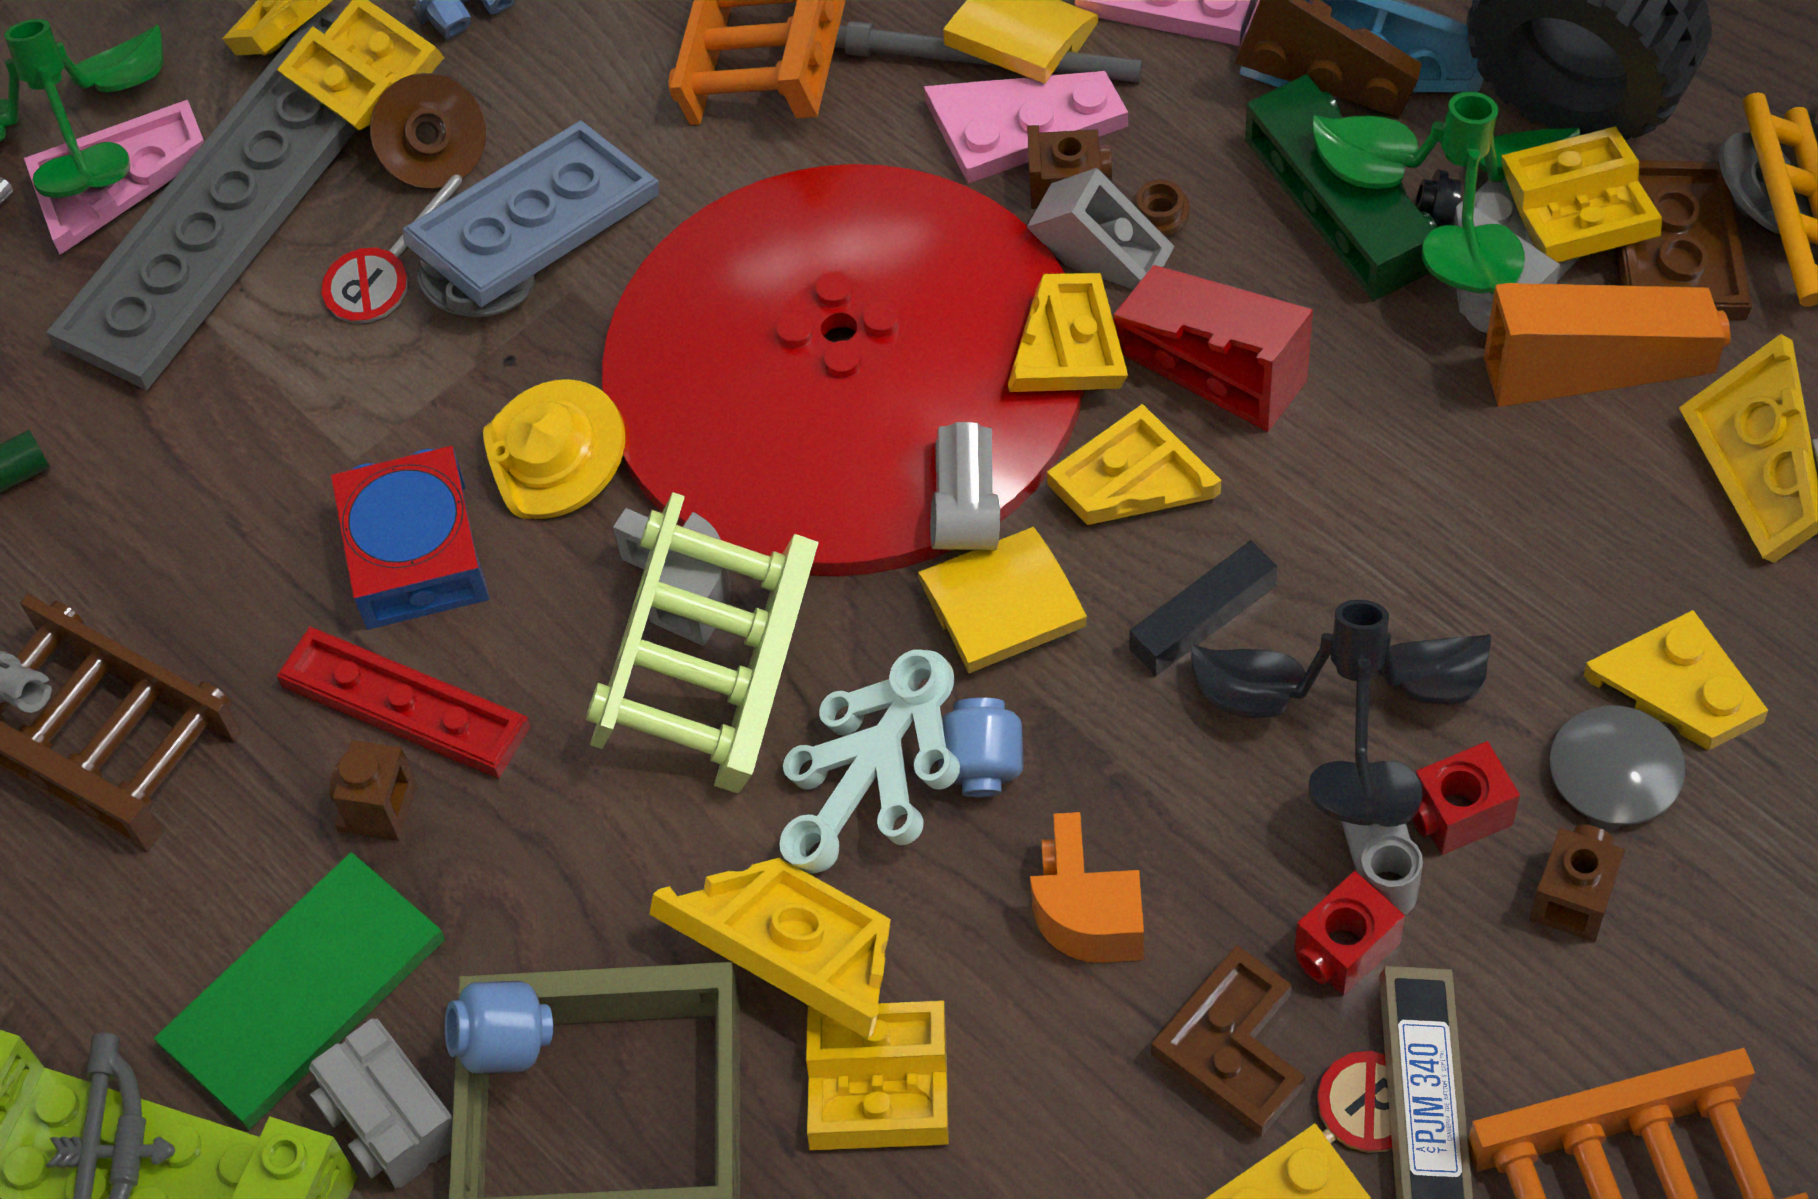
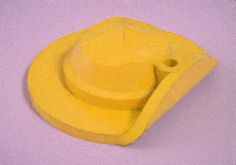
M578 380L549 381L524 391L511 400L483 429L488 461L501 496L507 508L514 515L523 519H546L562 516L590 502L611 481L620 465L625 448L624 423L616 405L599 388Z

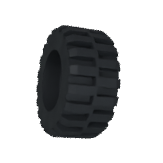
M1472 0V6L1468 11L1466 23L1472 58H1479L1477 61L1479 73L1485 82L1492 81L1496 86L1495 94L1505 104L1511 102L1520 109L1519 115L1532 123L1536 119L1548 125V129L1579 128L1580 135L1616 126L1625 141L1630 139L1631 136L1635 139L1654 131L1658 125L1665 123L1669 119L1709 50L1708 43L1712 37V23L1708 14L1709 8L1706 0Z

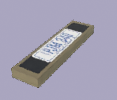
M1384 966L1379 974L1396 1199H1473L1452 969Z

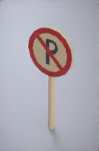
M1374 1051L1351 1052L1334 1061L1322 1076L1317 1094L1319 1116L1327 1128L1322 1133L1330 1144L1337 1139L1346 1147L1365 1153L1391 1150L1392 1138L1385 1055Z

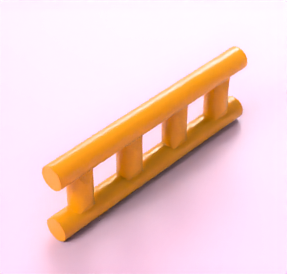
M1759 92L1752 93L1742 100V105L1799 302L1804 307L1815 306L1818 304V265L1814 262L1809 242L1818 245L1817 141L1806 108H1792L1784 114L1783 119L1771 115L1765 94ZM1780 143L1793 147L1798 167L1785 163ZM1794 192L1808 197L1813 217L1800 214Z

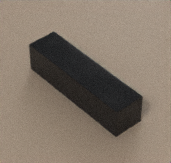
M1250 540L1130 629L1129 650L1155 676L1159 675L1191 651L1193 644L1199 645L1275 588L1278 566Z

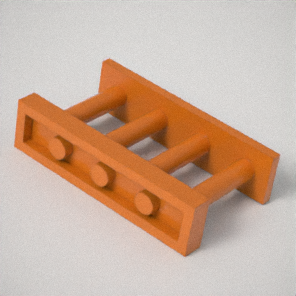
M694 0L676 67L672 68L669 74L668 85L671 98L674 102H678L690 125L701 124L709 94L778 90L780 95L785 96L795 118L818 117L846 0ZM797 2L794 15L790 16L786 23L727 27L732 7ZM786 46L783 59L777 62L776 67L715 71L720 50Z
M1745 1047L1475 1120L1472 1122L1468 1137L1469 1156L1475 1172L1496 1167L1499 1173H1506L1516 1199H1547L1534 1163L1538 1160V1155L1564 1149L1566 1154L1575 1155L1591 1199H1623L1602 1144L1608 1136L1632 1130L1635 1136L1643 1137L1667 1199H1699L1669 1126L1674 1122V1118L1700 1112L1701 1117L1710 1118L1743 1199H1775L1737 1110L1755 1075ZM1807 1192L1782 1199H1809Z

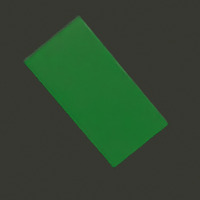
M350 852L153 1039L170 1058L249 1131L310 1072L309 1067L314 1059L335 1044L340 1043L446 939L439 927L355 854Z

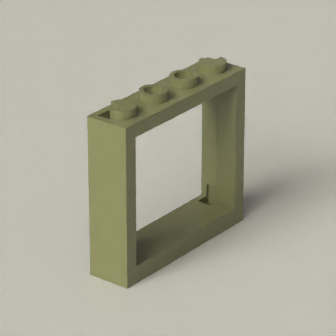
M732 962L459 976V995L467 985L473 982L522 981L533 987L539 1003L549 1005L553 1024L716 1016L715 1186L484 1198L489 1074L471 1073L463 1067L459 1057H456L449 1199H740V989Z

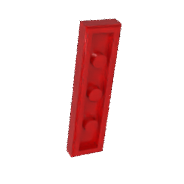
M309 626L277 674L281 687L498 779L531 728L528 717L311 626Z

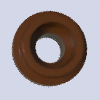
M1156 179L1145 183L1131 201L1164 236L1172 235L1181 230L1189 219L1190 205L1188 198L1177 184L1169 180Z

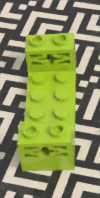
M0 1030V1199H73L78 1166L75 1168H59L57 1166L55 1168H48L46 1164L57 1153V1149L50 1140L51 1137H69L71 1139V1137L75 1136L82 1140L91 1082L45 1068L20 1036ZM110 1088L107 1089L99 1145L115 1144L118 1118L123 1115L121 1092ZM141 1099L142 1117L146 1119L143 1144H153L156 1137H161L174 1146L175 1153L172 1157L158 1165L152 1164L151 1157L141 1158L138 1185L132 1188L129 1199H348L357 1180V1174L333 1136L269 1116L260 1137ZM97 1158L91 1199H109L113 1187L109 1183L112 1158Z

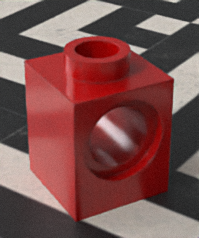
M1488 741L1416 770L1415 774L1422 786V802L1412 822L1421 836H1431L1441 855L1514 825L1520 794ZM1460 795L1468 798L1473 804L1465 807L1455 806L1449 803L1445 797Z
M1354 871L1297 922L1294 948L1297 961L1314 981L1320 984L1329 982L1344 996L1400 945L1405 915ZM1345 930L1354 933L1361 941L1353 945H1341L1334 942L1328 935L1335 931Z

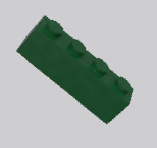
M1306 74L1247 103L1245 141L1374 302L1430 273L1422 259V248L1428 234L1438 227L1429 213L1426 211L1420 212L1408 198L1402 182L1391 188L1374 189L1359 187L1342 180L1326 166L1319 156L1312 134L1314 115L1326 118L1343 117L1332 95L1326 91L1321 92Z

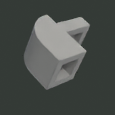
M625 508L613 526L620 555L623 561L644 569L650 550L639 545L649 515L646 517ZM692 512L683 526L684 528L720 539L713 526L694 512ZM668 550L659 582L729 605L731 581L728 569ZM652 606L648 615L651 623L702 646H705L716 629L715 627Z

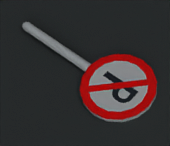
M457 174L453 175L415 221L444 204L462 183V177ZM403 235L389 251L377 247L359 248L342 255L329 267L322 281L321 294L327 309L336 318L352 324L372 323L387 317L401 304L408 288V275L402 261L398 258L408 247L404 244Z

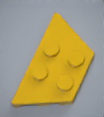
M781 858L752 864L749 869L744 871H726L707 876L703 890L677 896L669 886L658 889L653 894L649 915L868 1039L873 1034L879 1011L878 1000L886 959L884 956L889 936L890 918Z

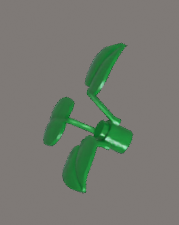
M30 19L17 23L7 29L4 33V38L12 58L5 61L9 73L8 100L0 99V141L6 136V126H12L19 121V89L21 80L27 82L31 89H45L70 155L47 161L35 171L32 180L37 192L51 198L70 197L83 193L90 187H104L123 179L130 170L131 165L125 148L113 142H102L81 151L55 85L62 79L61 71L63 68L68 72L73 84L78 85L82 89L94 85L101 92L123 90L153 78L159 73L164 64L162 33L158 24L124 43L83 60L77 65L67 55L64 44L62 42L56 43L50 23L47 20Z
M1461 92L1454 95L1449 101L1445 123L1440 121L1433 122L1430 135L1419 149L1414 133L1406 125L1389 118L1377 116L1326 118L1314 115L1312 122L1314 143L1323 162L1336 176L1355 186L1374 189L1397 186L1404 178L1405 167H1419L1438 142H1441V148L1449 162L1457 166L1466 167L1461 219L1462 227L1446 225L1432 230L1424 240L1422 259L1428 271L1441 282L1458 289L1479 294L1487 292L1494 294L1495 285L1518 283L1524 269L1525 252L1518 237L1508 227L1501 224H1484L1475 227L1473 215L1478 167L1487 173L1489 181H1502L1505 189L1511 193L1502 168V155L1580 135V129L1532 130L1494 137L1493 133L1498 115V106L1490 97L1478 92Z

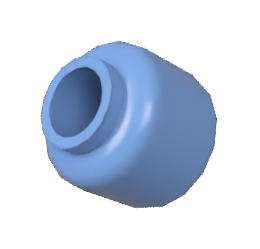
M995 698L958 700L953 703V711L942 716L946 748L956 756L960 764L959 775L953 784L962 785V795L966 797H992L1000 795L1001 784L1015 780L1023 771L1021 719L1014 712L1005 709V702L1003 700ZM944 759L938 760V771L942 768Z
M522 981L470 983L461 991L458 1000L450 1001L446 1009L445 1041L447 1050L451 1057H459L463 1067L471 1073L490 1074L527 1071L535 1064L541 1047L549 1046L552 1040L553 1018L549 1005L540 1004L533 987Z

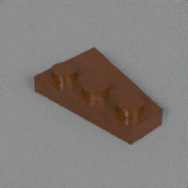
M1305 0L1257 1L1240 43L1234 64L1289 82L1307 74L1321 92L1326 91L1332 96L1399 118L1401 117L1418 82L1422 66L1421 62L1366 28L1352 30L1330 16L1332 7L1321 0H1310L1309 2Z

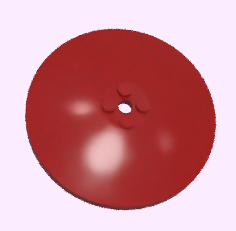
M842 164L790 171L737 189L708 204L667 235L641 263L627 284L614 310L606 336L602 360L603 392L616 405L623 419L625 448L622 460L638 487L661 513L672 492L685 496L676 524L683 527L692 512H694L713 526L721 540L770 556L773 551L782 554L794 534L817 541L818 546L809 575L851 576L873 574L900 569L934 559L952 551L948 549H932L931 503L933 493L937 492L936 433L938 427L952 425L956 422L979 423L983 427L992 428L993 494H998L1000 522L1017 510L1038 489L1047 477V471L1056 465L1070 440L1079 417L1084 390L1009 392L1008 381L1036 288L1043 274H1065V272L1048 247L1016 215L991 198L965 185L937 175L886 165ZM837 327H847L856 332L848 341L831 342L824 337L828 331Z

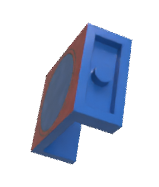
M452 445L439 449H422L410 456L382 463L361 464L349 471L331 475L353 597L367 630L490 600L486 580L476 554L463 489H466Z

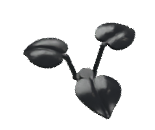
M1350 600L1341 603L1336 608L1333 634L1323 633L1321 635L1320 648L1306 672L1296 659L1279 652L1258 649L1213 650L1193 644L1191 649V666L1195 681L1201 692L1211 703L1223 711L1251 718L1281 715L1288 709L1290 697L1298 699L1306 697L1331 655V661L1336 666L1337 673L1345 679L1357 681L1356 763L1333 761L1319 766L1309 779L1308 791L1310 799L1317 809L1334 819L1356 825L1371 826L1376 823L1383 827H1394L1403 825L1416 816L1422 802V786L1415 772L1401 762H1368L1369 680L1378 672L1385 678L1388 685H1402L1404 692L1410 698L1425 703L1455 704L1471 700L1482 691L1485 685L1487 663L1491 648V635L1413 641L1390 646L1391 634L1388 633V611L1382 605L1372 601Z

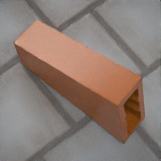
M1505 283L1495 285L1483 358L1497 406L1503 407L1714 374L1717 371L1723 348L1728 347L1730 344V325L1726 313L1723 310H1716L1709 288Z

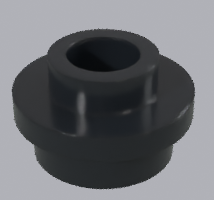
M1437 169L1431 180L1422 179L1414 205L1420 212L1426 211L1429 213L1436 225H1451L1455 217L1456 206L1460 200L1461 181L1449 178L1448 171Z

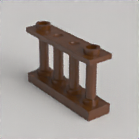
M27 593L20 604L37 632L16 656L22 666L38 671L58 646L81 657L84 661L30 726L22 725L16 730L5 724V719L1 714L10 703L6 701L0 703V768L148 852L163 833L150 811V808L153 806L150 798L206 727L235 742L242 732L230 711L232 702L215 686L204 681L195 686L84 625L83 619L64 603L54 601L51 605H48ZM107 672L133 686L80 754L71 753L68 758H65L53 751L54 747L50 743ZM156 700L182 713L183 716L129 783L121 781L116 787L102 779L103 774L100 769Z

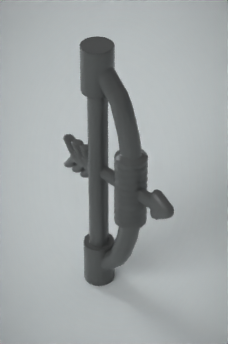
M96 1033L92 1036L86 1074L91 1079L82 1140L75 1136L71 1137V1139L69 1137L50 1138L57 1149V1153L46 1164V1167L75 1168L78 1166L73 1199L92 1198L97 1158H112L109 1183L113 1187L109 1199H129L132 1188L138 1185L140 1159L151 1157L152 1164L158 1165L172 1157L175 1153L174 1146L161 1137H156L153 1144H143L146 1119L142 1117L137 1079L131 1066L118 1053L120 1038L110 1033ZM116 1076L122 1097L123 1115L118 1118L115 1144L99 1145L108 1082Z

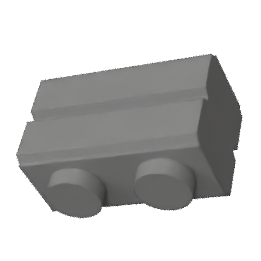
M371 1018L346 1036L345 1042L335 1044L311 1062L309 1069L320 1086L310 1094L311 1098L333 1128L345 1120L355 1133L357 1138L347 1146L371 1179L383 1171L395 1189L397 1187L402 1188L424 1172L428 1164L431 1162L436 1163L451 1152L453 1116L378 1018Z

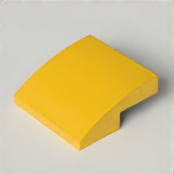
M352 0L325 34L312 26L278 67L277 71L356 129L361 130L370 125L374 107L380 96L389 86L409 75L432 73L445 57L434 45L369 0Z
M967 0L943 29L944 45L1046 84L1067 52L1078 53L1097 25L1098 14L1061 0Z
M1616 126L1502 155V168L1508 186L1534 247L1557 263L1661 236L1662 216L1639 183V161Z
M1034 527L999 540L997 550L995 551L973 550L918 572V578L943 630L948 629L968 674L1086 627L1087 615L1054 555Z
M944 1001L878 1003L879 1011L874 1032L868 1039L808 1006L806 1063L809 1077L807 1117L809 1150L949 1145Z

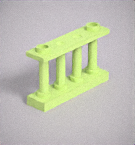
M672 492L662 513L651 510L639 546L649 549L650 552L609 684L607 686L597 683L589 704L585 720L596 723L590 745L603 749L614 729L615 723L711 754L710 761L720 764L714 786L739 794L753 774L818 542L794 534L782 554L773 551L770 556L678 526L676 524L685 496ZM668 550L761 580V587L770 590L765 610L756 608L754 613L659 582ZM651 606L744 637V644L754 647L748 668L739 665L737 671L642 640V634ZM633 664L728 695L727 702L737 705L732 725L722 724L720 729H716L623 698Z

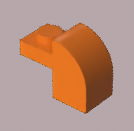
M1080 812L1053 814L1055 839H1041L1044 875L1030 876L1033 915L1042 935L1060 952L1085 962L1106 963L1144 960V926L1139 870L1084 873Z

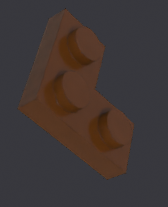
M1236 945L1151 1043V1055L1262 1138L1303 1089L1305 1084V1075L1255 1039L1291 996L1292 984L1243 948Z

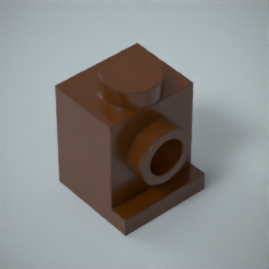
M1039 125L1027 126L1031 209L1038 208L1051 183L1091 169L1098 168L1109 181H1112L1111 145L1099 146L1098 129L1039 132Z
M351 740L348 751L334 767L330 780V798L335 802L339 810L335 822L337 831L400 840L417 785L402 747Z
M1592 825L1576 826L1573 832L1559 827L1536 892L1529 920L1596 942L1626 849L1613 845L1614 839L1608 832Z

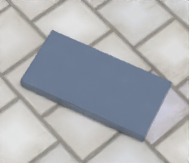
M580 120L404 227L403 240L405 245L480 307H483L659 195V180Z

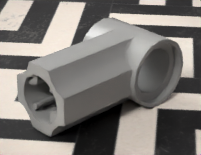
M956 422L952 425L938 427L936 433L937 492H934L932 496L930 516L932 549L995 551L998 547L1000 533V503L998 494H993L992 428L983 427L979 423Z
M1341 821L1356 872L1404 915L1408 914L1415 907L1418 899L1423 861L1422 853L1417 844L1410 839L1406 824L1383 827L1376 823L1371 826H1364ZM1393 872L1399 874L1403 879L1388 881L1376 874Z

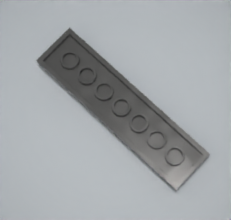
M323 8L297 30L47 330L46 333L54 347L145 390L149 389L358 130L277 71L278 67L312 26L325 34L339 17L338 14Z

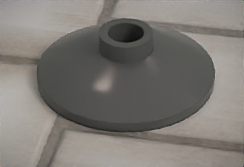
M1735 133L1722 143L1719 151L1720 169L1731 191L1734 205L1743 215L1752 217L1768 230L1780 235L1751 133ZM1783 154L1785 163L1794 166V164ZM1794 192L1800 214L1813 217L1808 197Z

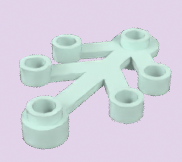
M930 650L908 651L895 661L888 680L850 693L835 691L826 696L822 701L819 709L821 721L834 733L847 736L814 747L809 745L796 746L784 759V773L798 787L809 790L818 787L825 780L829 770L852 764L817 816H798L784 828L780 837V851L783 857L792 865L808 874H815L826 871L836 862L839 854L837 835L876 776L878 778L882 807L877 818L879 830L898 845L909 844L919 837L923 829V817L909 803L901 747V738L913 720L920 752L914 761V770L917 776L933 789H944L955 782L960 772L958 759L946 748L940 706L952 691L954 672L949 662L942 655ZM929 678L928 682L918 690L921 682ZM849 706L845 716L835 720L837 712L842 707ZM888 708L877 726L853 733L862 724L865 714ZM939 759H944L942 768L938 772L930 774V768L933 763ZM812 760L810 769L804 774L799 775L801 766L806 761ZM908 814L906 823L898 830H893L897 818ZM820 842L816 851L809 856L811 848Z

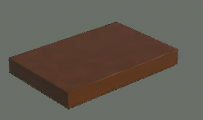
M1638 160V181L1662 216L1661 236L1615 248L1621 286L1709 288L1717 311L1723 310L1728 320H1747L1752 309L1734 202L1731 197V191L1723 178L1719 162Z

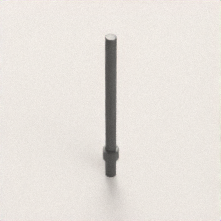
M849 21L848 26H839L834 47L845 49L846 55L869 58L871 52L1000 67L944 45V37L874 29L873 23ZM1067 52L1053 73L1073 74L1105 71L1110 80L1140 83L1142 60Z

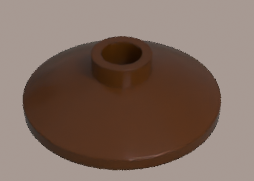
M419 73L396 81L383 92L372 112L370 138L378 160L393 177L413 187L437 189L443 188L453 175H460L463 179L474 169L485 147L486 123L477 100L459 82L439 74ZM423 124L430 125L436 132V141L432 144L421 143L416 137V128Z

